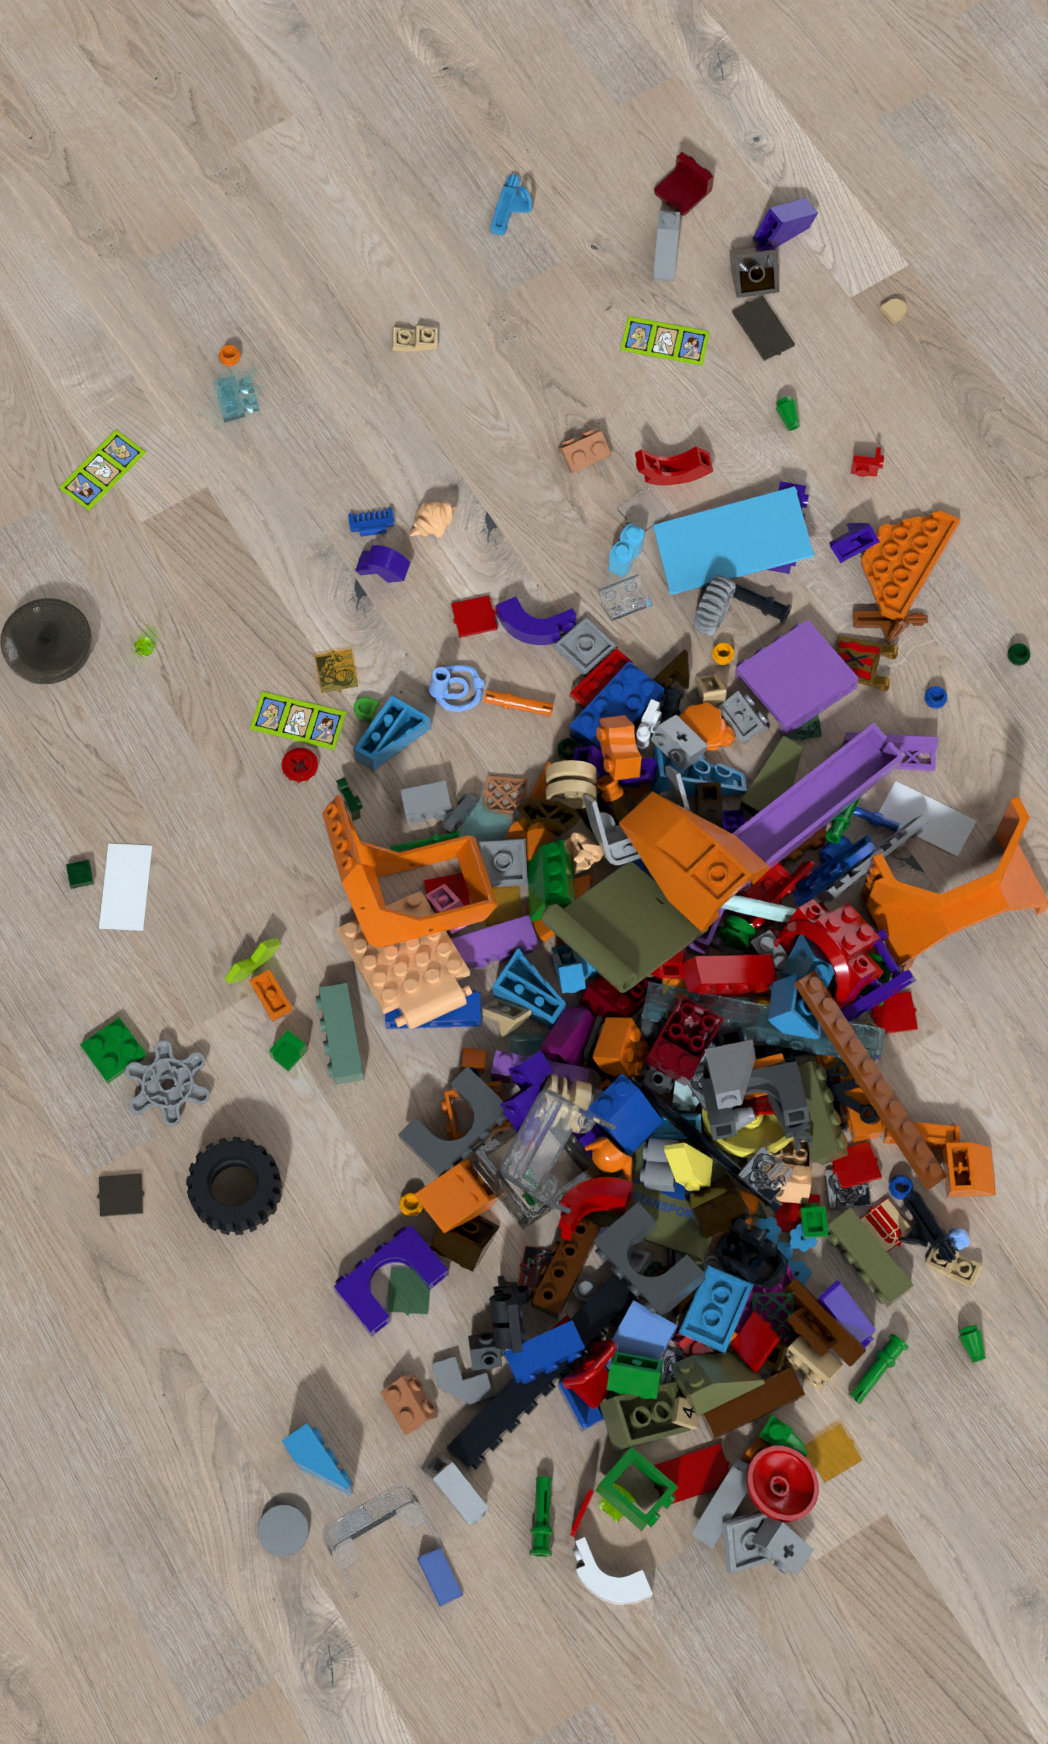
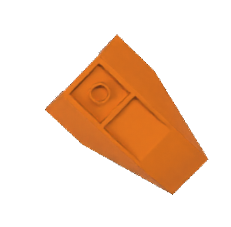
M653 791L619 822L620 827L668 902L702 933L719 918L718 910L748 881L755 884L770 869V866L737 836Z

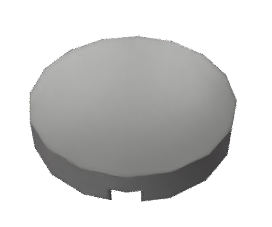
M278 1505L270 1508L262 1516L258 1526V1536L261 1545L269 1553L277 1557H287L297 1554L305 1546L309 1537V1526L306 1517L299 1509L291 1505Z

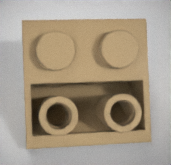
M802 1335L789 1346L785 1356V1364L789 1368L792 1367L795 1373L799 1371L805 1376L804 1381L811 1388H818L821 1391L843 1365L830 1352L824 1356L815 1352Z

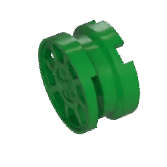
M729 915L724 921L725 926H721L718 936L730 947L744 951L749 945V940L754 938L756 931L744 919Z

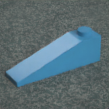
M656 745L654 747L653 758L657 761L654 781L650 783L651 792L660 794L665 790L671 789L665 769L666 766H671L681 774L686 797H695L697 782H721L722 795H740L747 792L745 774L721 763L712 764L704 760L705 756H702L700 761L682 771Z

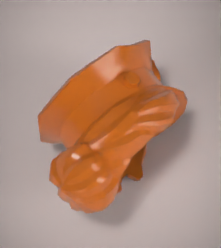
M707 702L689 706L679 716L708 745L705 751H715L723 746L730 747L735 741V732L733 728L726 725L725 719L721 718V710Z

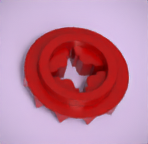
M294 748L288 751L281 763L283 774L289 781L293 780L297 783L302 781L308 782L311 777L316 775L318 769L316 755L306 748ZM305 760L304 767L306 769L300 768L299 770L295 771L296 765L294 763L300 764Z

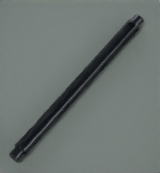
M636 1077L630 1080L640 1089L655 1110L760 1199L766 1207L769 1206L774 1212L779 1210L782 1203L776 1199V1195L771 1201L739 1176L743 1169L649 1089L644 1082H640Z

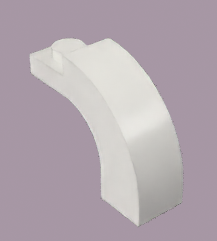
M585 1537L575 1541L576 1548L572 1549L578 1564L583 1563L584 1565L576 1569L575 1573L582 1585L591 1594L605 1602L619 1605L633 1604L652 1597L653 1593L643 1570L622 1578L608 1576L596 1565Z

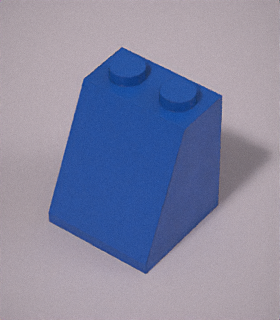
M623 1074L588 1107L595 1125H598L616 1145L630 1156L664 1123L640 1089Z

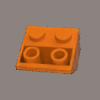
M606 1017L593 1059L601 1071L618 1078L623 1074L629 1080L633 1077L638 1079L642 1073V1065L645 1056L648 1054L649 1045L644 1040L643 1035L632 1018Z
M973 1142L946 1143L942 1149L944 1172L947 1175L945 1178L947 1198L995 1196L991 1147Z

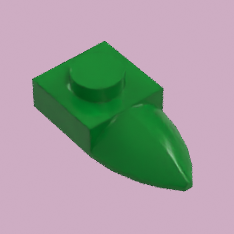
M772 1415L758 1438L770 1446L789 1447L807 1457L808 1452L804 1442L793 1431V1428Z

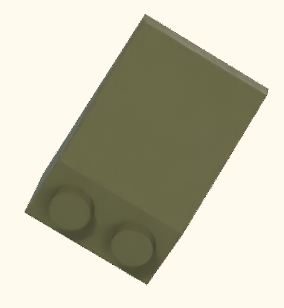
M737 1352L696 1354L671 1365L678 1388L697 1416L765 1384L758 1372H753L745 1361L740 1360Z
M676 1382L660 1385L657 1399H643L636 1395L623 1394L600 1403L614 1453L691 1430L672 1423L675 1399L680 1397Z

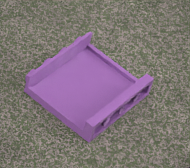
M809 620L802 624L797 623L791 628L790 632L784 636L779 635L773 640L772 644L766 648L761 647L748 660L743 659L740 661L735 671V679L741 678L779 722V731L785 737L857 689L859 679Z

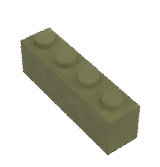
M812 1061L798 1066L809 1111L810 1121L808 1124L810 1129L806 1133L810 1134L813 1140L812 1147L809 1148L813 1162L824 1165L847 1156L848 1151L846 1147H848V1142L839 1126L841 1119L832 1103L834 1096L827 1087L825 1069L820 1064Z
M851 1208L827 1225V1239L833 1246L837 1245L840 1248L845 1262L850 1266L853 1264L858 1271L859 1279L865 1285H870L874 1290L873 1295L880 1304L884 1303L888 1308L913 1287L912 1282Z

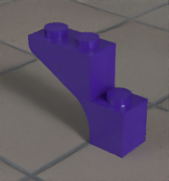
M541 1050L527 1055L508 1069L520 1091L500 1104L506 1118L513 1125L517 1137L523 1142L524 1146L536 1143L543 1138L539 1090L545 1077L553 1072Z

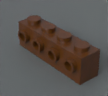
M582 1218L571 1241L562 1239L561 1242L556 1241L551 1251L554 1257L550 1264L545 1263L540 1274L543 1279L539 1286L534 1285L529 1298L532 1299L531 1307L556 1319L559 1318L574 1288V1284L578 1280L595 1245L594 1240L601 1230L600 1226Z
M782 1366L781 1371L773 1370L770 1372L772 1376L764 1380L765 1384L701 1414L712 1440L803 1398L805 1393L793 1368L790 1367L785 1370L784 1366Z

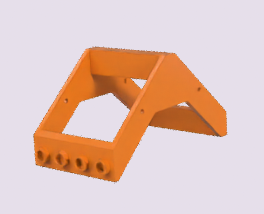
M337 794L323 811L322 816L342 885L369 945L381 948L485 921L498 906L475 837L467 835L399 853L360 841L341 795ZM458 858L472 904L420 918L386 908L377 878Z

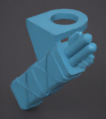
M511 174V176L506 178V186H503L495 215L491 222V233L505 235L512 213H529L532 211V200L527 189L524 186L519 187L521 182L518 179L519 175Z

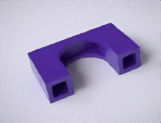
M412 1225L408 1228H400L393 1235V1240L388 1244L386 1242L380 1244L374 1250V1255L369 1259L366 1257L361 1259L355 1265L356 1269L349 1275L344 1273L335 1281V1292L371 1337L391 1322L390 1316L374 1298L370 1289L374 1274L382 1266L390 1263H401L410 1267L429 1290L449 1275L448 1269Z

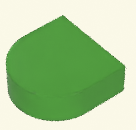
M369 697L357 699L354 703L355 716L359 720L372 723L380 705L379 700Z

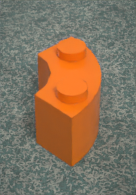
M625 715L600 718L596 735L601 743L605 771L609 772L613 780L640 777L642 756L635 742L634 724Z

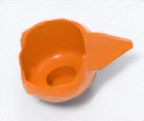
M600 1136L589 1145L584 1146L586 1151L592 1150V1160L600 1170L607 1173L621 1170L625 1180L631 1181L632 1157L621 1152L612 1140Z

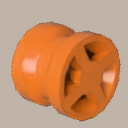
M610 774L601 777L596 782L598 790L602 792L601 797L604 802L614 801L624 793L622 786L618 785L619 780H613Z

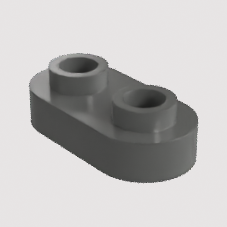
M472 792L468 795L465 793L459 799L457 808L454 811H449L444 817V828L450 833L455 832L474 811L480 798Z

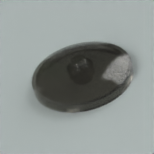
M54 598L33 600L15 610L7 619L0 639L1 651L8 667L20 678L35 684H54L75 675L87 662L93 644L91 628L84 614L69 602Z

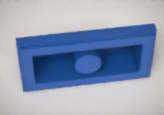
M441 1548L417 1558L440 1607L463 1596Z

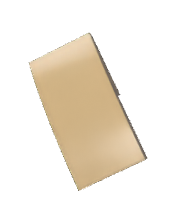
M416 325L415 330L393 327V351H426L437 349L438 328Z
M932 1248L925 1262L927 1266L958 1283L973 1288L983 1268L981 1263L959 1255L958 1251H955L956 1259L952 1260V1263H948V1261L942 1260L938 1254L939 1248Z

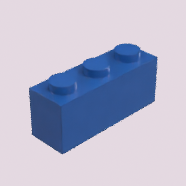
M569 1321L522 1343L523 1352L513 1353L512 1349L504 1351V1358L516 1384L521 1381L523 1384L535 1380L538 1373L545 1371L548 1374L559 1368L558 1364L568 1360L569 1363L579 1360L582 1358L581 1354L585 1352V1346L573 1321Z

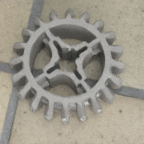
M719 575L712 579L695 614L693 623L695 630L709 636L717 632L734 597L735 582Z

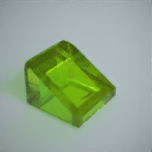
M619 1483L613 1486L632 1503L636 1501V1497ZM605 1499L599 1504V1507L616 1522H619L624 1516Z

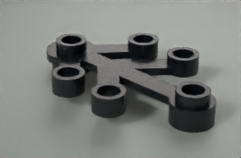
M837 1062L833 1068L825 1070L827 1074V1079L825 1080L836 1076L846 1077L850 1071L845 1063ZM843 1065L844 1071L840 1074L839 1067ZM854 1077L834 1085L826 1083L834 1096L832 1103L835 1111L840 1116L841 1124L839 1126L841 1130L845 1128L846 1122L842 1118L839 1102L859 1113L864 1123L874 1125L880 1121V1117L871 1104L863 1105L843 1093L860 1088ZM871 1110L872 1114L867 1118L866 1112Z

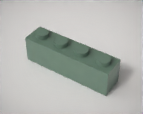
M343 983L320 987V996H316L318 1010H323L324 1018L320 1019L322 1033H327L328 1040L323 1041L325 1055H330L331 1063L327 1064L329 1078L334 1077L336 1085L364 1080L348 984Z

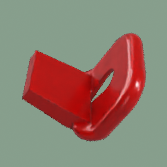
M612 1340L594 1343L591 1354L580 1365V1368L573 1375L566 1376L563 1379V1386L567 1389H572L591 1409L597 1408L610 1393V1390H607L609 1373L604 1366L617 1350V1345Z

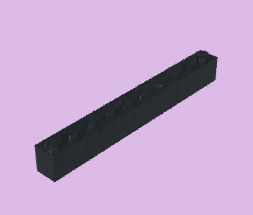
M614 1274L569 1320L573 1321L585 1346V1352L581 1354L582 1358L579 1359L580 1362L590 1353L591 1350L588 1347L594 1342H601L608 1334L606 1329L611 1324L616 1326L625 1316L623 1314L624 1310L631 1306L633 1300L636 1302L641 1300L642 1297L640 1295L636 1298L627 1288L629 1283L624 1277L620 1280ZM568 1360L558 1364L559 1368L548 1374L545 1371L538 1373L535 1380L523 1384L522 1381L516 1384L513 1378L446 1447L447 1451L468 1472L472 1468L477 1470L486 1460L483 1456L490 1449L494 1452L503 1443L501 1438L508 1431L513 1433L521 1424L519 1419L525 1413L530 1415L538 1407L537 1401L542 1395L547 1397L556 1388L554 1383L560 1377L564 1379V1377L571 1373L573 1370L571 1365L574 1362L569 1363Z

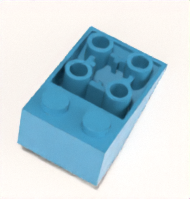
M306 1423L282 1440L286 1450L300 1470L349 1496L353 1494L350 1489L353 1485L352 1480L344 1468L340 1471L336 1466L339 1462L330 1447L326 1450L322 1445L325 1441L315 1426L311 1429L308 1423Z

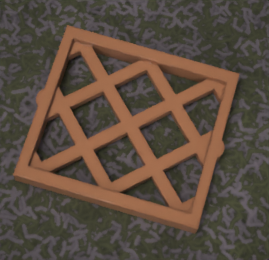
M487 776L486 790L484 792V813L512 815L514 811L509 809L511 807L516 808V804L520 800H523L525 803L528 799V779ZM495 781H504V782H502L500 785H498ZM490 782L496 787L491 792L488 790ZM511 782H517L519 784L514 786ZM506 784H508L512 788L507 793H505L502 789V787ZM522 785L525 786L524 794L517 790ZM499 790L503 796L497 800L493 794ZM514 791L519 796L515 801L509 797ZM490 797L494 803L488 807L487 799ZM505 798L511 803L506 808L500 804ZM496 805H498V807H499L500 809H492V808H494Z

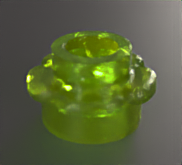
M144 637L135 642V653L142 655V657L149 656L154 652L156 643L150 637Z

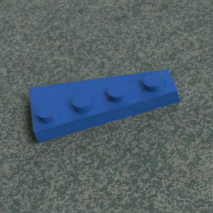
M867 834L814 869L806 879L799 880L795 884L796 889L792 893L796 904L799 907L804 905L858 862L872 855L876 847L870 836Z

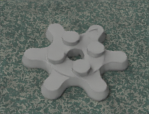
M162 1040L155 1045L156 1058L152 1064L144 1066L138 1062H132L126 1067L127 1077L141 1084V1092L130 1101L129 1108L134 1114H142L149 1107H158L162 1111L163 1122L167 1126L173 1127L179 1124L181 1120L179 1109L184 1102L192 1101L202 1105L209 1100L210 1094L205 1087L196 1085L193 1080L195 1073L205 1065L204 1056L197 1052L184 1060H177L172 1054V1045L168 1041ZM165 1079L174 1080V1087L169 1090H164L161 1084Z

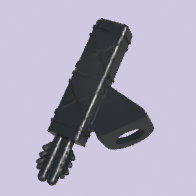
M917 1191L911 1192L903 1199V1202L917 1224L906 1237L899 1236L898 1241L927 1247L930 1242L933 1248H939L938 1254L942 1260L952 1263V1260L956 1259V1249H954L951 1243H947L949 1240L947 1234L925 1203L923 1197H921V1194Z

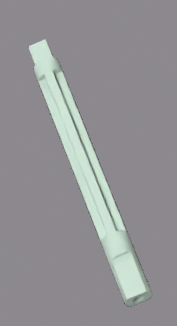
M736 895L721 907L782 923H788L797 910Z

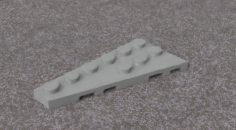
M921 815L914 818L877 845L872 855L858 862L811 900L814 899L817 903L822 902L823 904L828 901L832 902L841 895L843 890L859 882L858 878L867 875L874 856L882 853L884 859H886L887 855L893 850L895 852L903 847L909 837L914 838L924 831L922 827L928 823L924 816Z

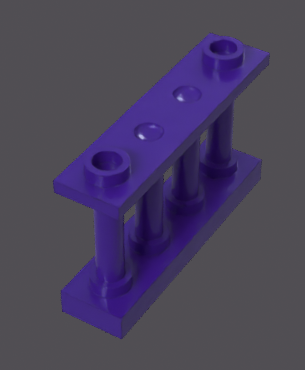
M884 929L881 931L875 930L880 936L875 947L893 974L891 976L892 979L885 984L880 982L879 979L870 983L872 992L866 996L858 994L850 1006L840 1009L848 1023L917 981L909 969L904 971L896 963L883 942L889 938Z

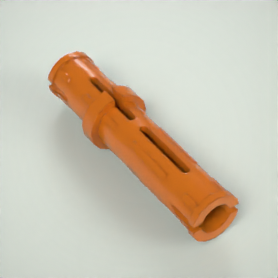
M489 689L486 690L484 703L502 706L506 710L512 708L549 717L552 715L554 703L512 695V692L508 691L506 694Z

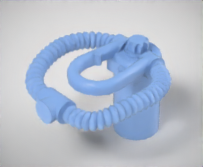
M469 665L438 667L432 673L429 693L432 697L436 698V701L443 708L452 712H462L473 708L480 702L484 680L479 677L476 669ZM450 671H466L472 675L473 687L476 692L472 701L464 705L455 706L444 700L461 699L469 691L468 683L464 679L459 677L450 678ZM452 683H461L464 691L459 694H448V684L451 686Z

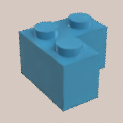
M567 944L551 947L555 974L562 993H576L581 989H586L584 978H595L600 975Z

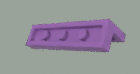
M846 732L843 746L859 733ZM884 734L887 739L880 749L881 752L891 741L901 753H904L909 758L904 763H900L896 769L935 771L938 737ZM919 754H930V764H921L916 757Z

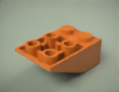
M475 1156L454 1166L415 1193L414 1196L440 1229L446 1233L490 1210L504 1193Z

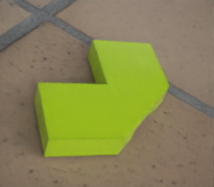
M277 938L261 942L252 956L236 962L224 979L229 985L246 979L269 961L282 943Z

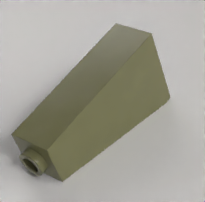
M785 736L782 737L741 800L739 810L754 817L793 786L803 747L797 740L793 738L788 739Z

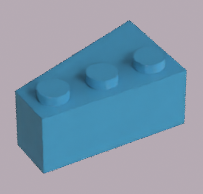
M391 695L354 747L355 760L375 771L430 730V717Z
M518 948L494 983L493 995L531 1009L532 1014L529 1017L551 1030L565 1010L566 1003L551 985L542 978L537 969L529 963Z

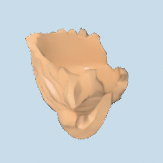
M435 501L421 504L414 516L415 528L410 531L409 535H421L424 537L431 534L441 538L445 533L446 527L451 523L452 513L456 510V507L451 506L448 502L439 503Z
M574 832L570 835V838L564 839L573 855L574 875L589 869L594 862L600 861L603 856L600 845L593 842L582 832Z

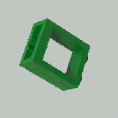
M630 1447L599 1483L595 1491L638 1529L643 1531L647 1525L652 1527L661 1517L658 1512L662 1507L668 1509L677 1497L673 1494L678 1486L633 1447ZM631 1464L665 1492L647 1514H644L613 1487Z

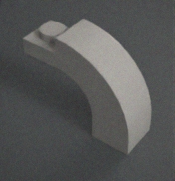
M739 1458L728 1472L691 1533L692 1536L712 1549L723 1532L722 1522L732 1518L748 1491L746 1472L749 1464Z

